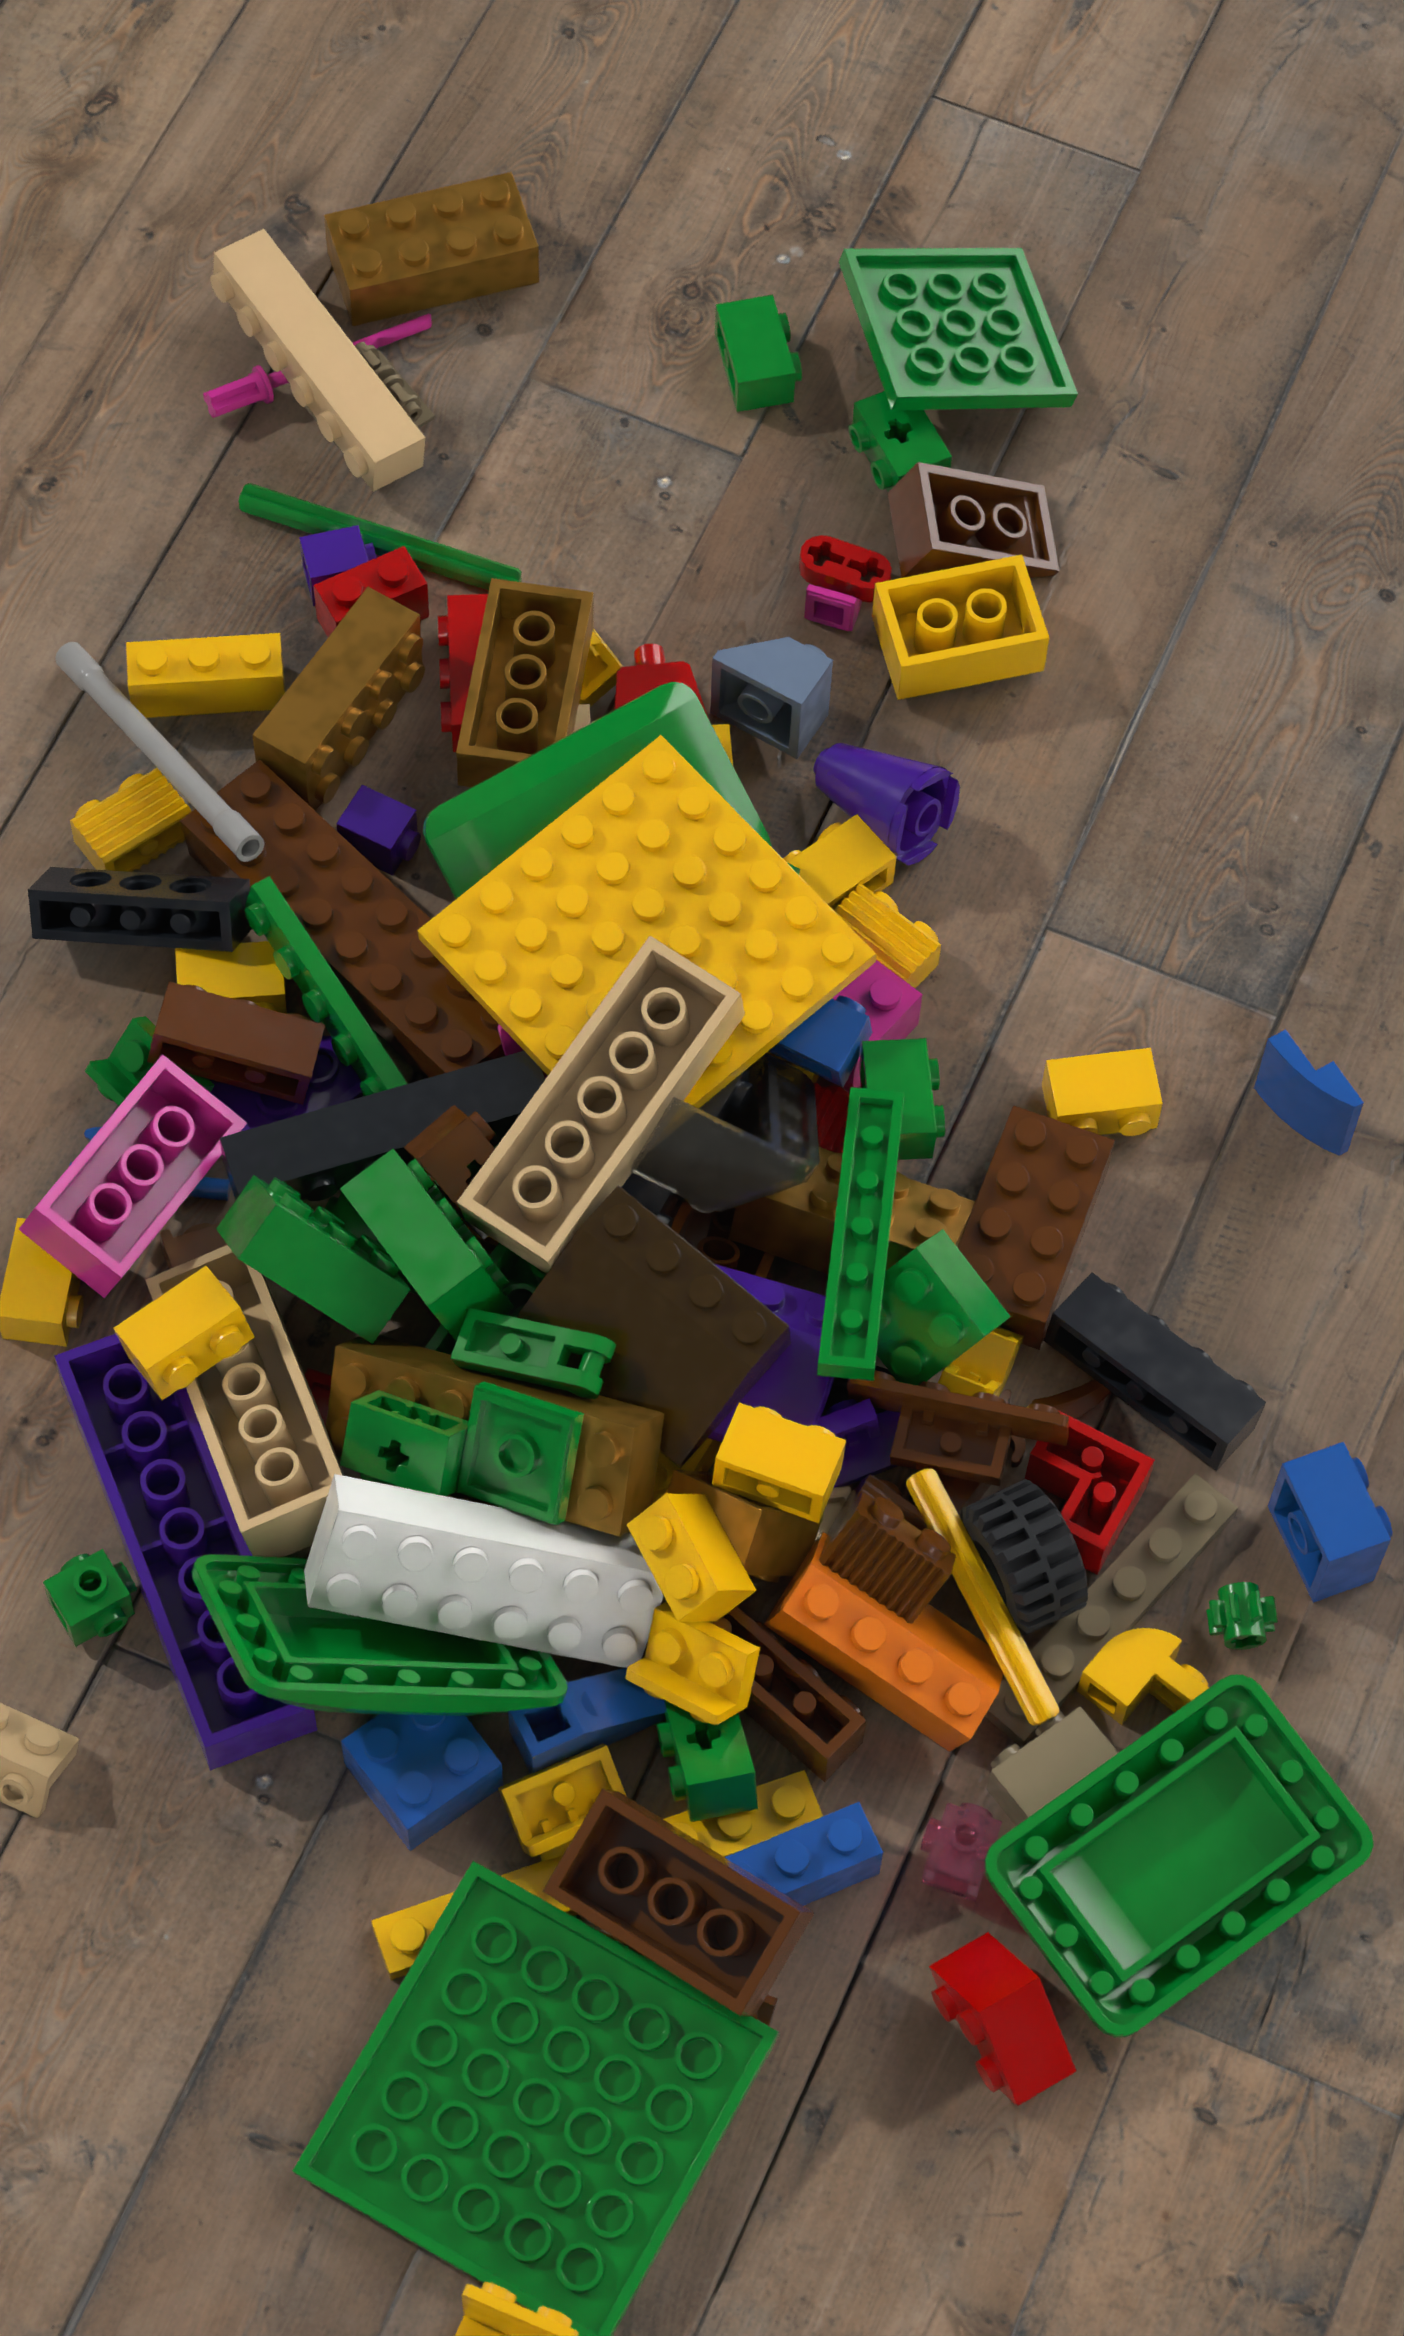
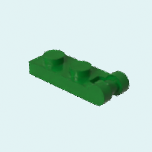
M469 1308L450 1359L460 1368L562 1389L587 1399H597L603 1385V1380L600 1378L604 1363L611 1362L616 1344L608 1338L597 1334ZM571 1353L583 1356L578 1369L566 1367Z

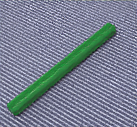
M252 483L245 484L239 496V509L242 512L311 534L359 525L363 543H373L377 555L382 556L405 546L418 568L486 590L490 588L491 578L521 582L522 580L521 570Z

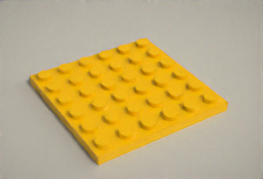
M662 735L417 930L419 940L547 1075L556 1066L649 936H652L740 992L745 1011L744 1017L648 1150L876 962V953Z

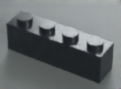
M1091 1272L1052 1314L1043 1340L1100 1384H1103L1104 1387L1216 1471L1255 1429L1266 1401L1260 1398L1248 1383L1235 1379L1217 1366L1205 1351L1192 1347L1170 1331L1168 1325L1162 1319L1155 1315H1149L1130 1301L1116 1285L1103 1281Z

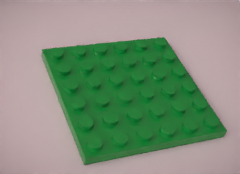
M472 1861L292 2172L481 2283H493L512 2292L517 2297L515 2302L524 2308L537 2313L538 2308L543 2306L564 2314L573 2321L570 2328L578 2331L579 2336H613L779 2038V2031L752 2016L736 2014L659 1964L477 1862Z

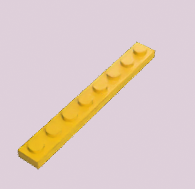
M805 1770L756 1786L758 1809L690 1822L688 1811L663 1820L723 1857H726L823 1817L807 1774ZM563 1855L501 1875L503 1878L569 1915H578V1913L543 1892ZM454 1892L371 1920L372 1929L390 1980L407 1975Z

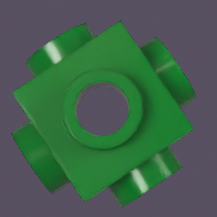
M103 1549L92 1555L84 1553L73 1557L61 1567L59 1573L43 1581L48 1602L75 1647L97 1635L99 1637H106L114 1634L125 1626L129 1617L135 1614L130 1594L137 1591L136 1585L125 1565L121 1561L112 1565Z

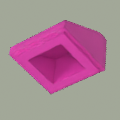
M808 584L804 618L852 632L862 607V601L847 594Z

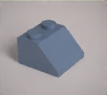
M790 637L718 650L712 658L710 713L798 759L828 716L833 660L828 658L816 646L804 645Z

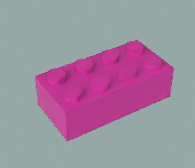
M162 1054L37 1204L19 1230L105 1298L222 1155L220 1137L241 1132L247 1122Z

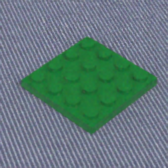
M844 248L839 265L891 410L1072 407L1078 392L1022 248Z

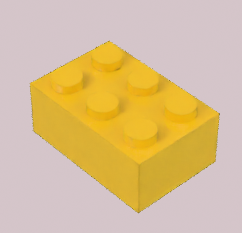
M1022 555L875 583L872 619L897 700L1044 671L1049 635Z

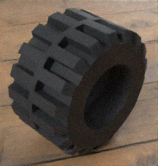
M1025 1479L974 1502L961 1510L960 1518L1021 1636L1036 1631L1087 1605V1577L1078 1547L1057 1507L1038 1486Z

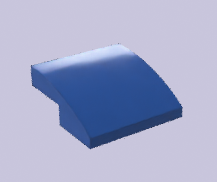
M1286 1029L1268 1038L1254 1086L1256 1092L1278 1117L1307 1140L1338 1156L1347 1152L1364 1104L1362 1099L1334 1061L1315 1070Z

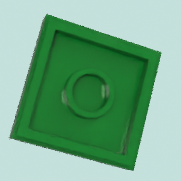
M485 1381L475 1385L457 1492L553 1525L564 1522L566 1520L584 1413Z

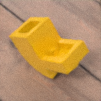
M998 1326L942 1371L938 1383L949 1388L952 1393L972 1396L974 1393L984 1392L1000 1396L1024 1336Z
M1137 1628L1118 1634L1102 1647L1082 1671L1077 1691L1122 1725L1148 1693L1176 1712L1209 1687L1208 1681L1197 1669L1188 1664L1180 1666L1175 1662L1182 1643L1180 1638L1159 1629Z

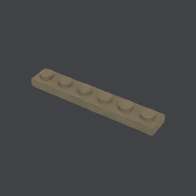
M1197 1473L1185 1483L1088 1588L1087 1605L1061 1618L1030 1651L1059 1708L1078 1688L1082 1671L1102 1647L1118 1634L1131 1630L1236 1516L1238 1507ZM1005 1678L1001 1682L999 1693L984 1717L1023 1748L1035 1735V1731L1040 1725L1033 1726L1028 1722Z

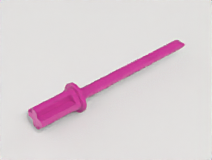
M431 314L419 316L352 343L355 346L360 342H365L367 345L375 346L376 349L431 328ZM257 365L252 368V373L248 374V376L203 393V398L208 405L209 414L212 418L257 401H264L266 404H270L274 401L273 389L287 384L289 381L281 371L267 375L264 369Z

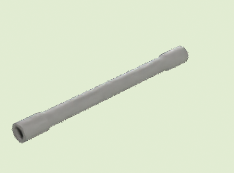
M69 642L64 644L58 650L55 658L56 664L81 690L89 694L213 827L215 834L239 860L248 862L258 857L264 848V839L239 812L232 810L110 681L104 674L102 667L79 643Z

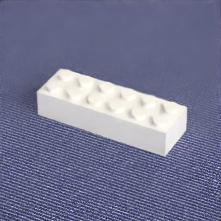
M334 1474L304 1568L308 1607L624 1668L642 1658L649 1638L654 1609L661 1605L664 1596L631 1533H625L619 1537L567 1521L553 1525L502 1507Z

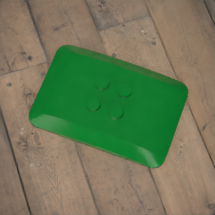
M678 682L666 683L652 689L436 806L428 813L423 826L425 841L453 895L457 899L662 735L770 846L772 845L769 835L697 695L690 687Z
M211 1554L197 1558L192 1570L193 1581L244 1682L255 1692L272 1699L306 1709L326 1712L464 1716L557 1706L565 1698L568 1689L567 1682L550 1653L308 1607L304 1574L308 1558Z
M1241 1674L1229 1675L1219 1680L996 1840L986 1853L984 1873L996 1893L1094 2025L1106 2035L1114 2038H1125L1145 2027L1361 1867L1370 1857L1374 1845L1373 1835L1367 1823L1265 1690L1253 1678Z

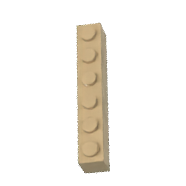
M265 229L214 252V269L210 280L216 296L224 303L228 301L237 313L239 324L245 334L249 337L254 336L263 347L264 355L270 367L276 372L281 371L290 383L291 391L296 401L302 407H309L317 418L319 429L325 439L329 442L334 441L344 453L345 462L351 473L357 478L362 477L374 492L423 467L425 436Z

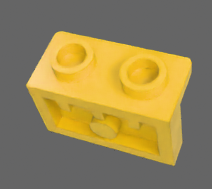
M666 1601L654 1609L645 1657L627 1667L625 1678L643 1688L648 1695L664 1699L684 1709L694 1719L703 1723L718 1725L748 1707L760 1648L710 1622H677Z

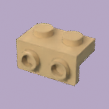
M0 1702V1802L35 1818L40 1817L46 1808L50 1787L76 1756L79 1738Z

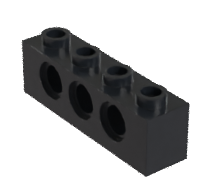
M50 867L28 889L32 939L233 952L252 930L245 916V904L250 891L249 879Z

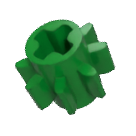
M1252 1582L1231 1583L1218 1589V1600H1210V1609L1206 1610L1210 1636L1223 1634L1225 1647L1234 1650L1252 1649L1263 1645L1267 1641L1266 1632L1275 1631L1274 1623L1278 1622L1275 1597L1266 1596L1261 1598L1259 1585Z

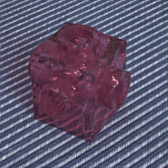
M947 1802L941 1820L933 1817L930 1818L920 1846V1850L929 1853L921 1883L976 1902L985 1877V1857L988 1849L998 1840L1002 1821L993 1819L992 1813L981 1806L971 1803H962L960 1806Z

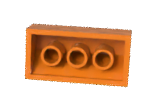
M825 1532L820 1533L763 1625L950 1752L971 1740L999 1693L1003 1672L989 1645L929 1604H927L913 1623H907L904 1617L897 1616L894 1611L888 1610L885 1604H879L876 1598L869 1597L865 1591H860L857 1585H851L847 1579L841 1578L838 1572H832L829 1566L821 1564L819 1558L829 1535Z

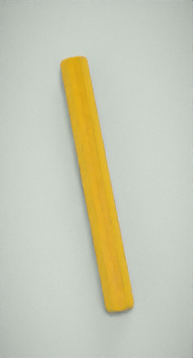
M927 1468L913 1474L906 1480V1487L928 1529L942 1535L949 1543L950 1551L956 1555L951 1573L1028 1722L1033 1726L1045 1723L1059 1714V1707L937 1472L934 1469Z

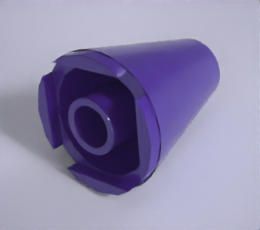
M837 743L830 748L824 749L814 764L813 770L817 788L848 817L852 818L857 814L896 855V860L906 865L918 863L932 853L938 844L931 841L939 826L948 830L953 821L959 803L960 785L957 779L950 776L953 773L944 767L844 743Z

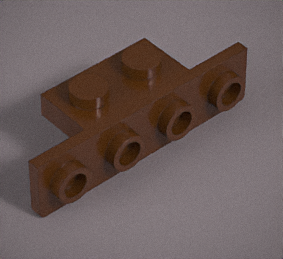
M875 1371L874 1381L847 1380L848 1400L855 1399L859 1403L870 1398L874 1408L900 1413L890 1454L891 1465L916 1470L934 1469L937 1474L1000 1486L1012 1435L1067 1446L1069 1417L1060 1414L1056 1408L1049 1405L1033 1403L1027 1407L1007 1404L1001 1397L990 1393L978 1392L972 1396L952 1393L946 1386L935 1382L923 1381L918 1383V1386L897 1382L893 1376L880 1371Z

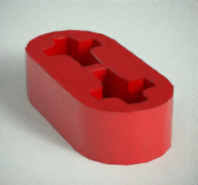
M825 535L813 536L806 540L801 547L799 560L800 574L806 582L814 586L858 598L862 602L870 603L874 600L875 583L891 580L892 568L890 562L878 552ZM821 556L830 558V561H825L823 566L814 564V561H818ZM868 571L876 573V577H872L870 582L861 580V577H865Z

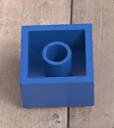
M1344 1442L1282 1463L1268 1503L1269 1511L1313 1603L1374 1581L1392 1537V1526L1387 1513L1381 1506L1375 1507L1367 1491L1369 1481L1362 1462L1357 1457L1351 1458Z
M379 1714L341 1740L344 1764L409 1851L499 1790L498 1787L503 1786L502 1763L465 1715Z

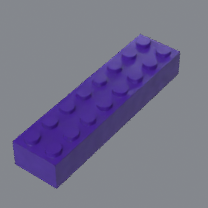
M116 1334L54 1355L61 1384L210 1771L316 1731L317 1724L314 1710L294 1706L264 1696L249 1688L244 1682L193 1581L192 1570L197 1558L203 1555H253L238 1527L186 1387L161 1400L131 1362Z

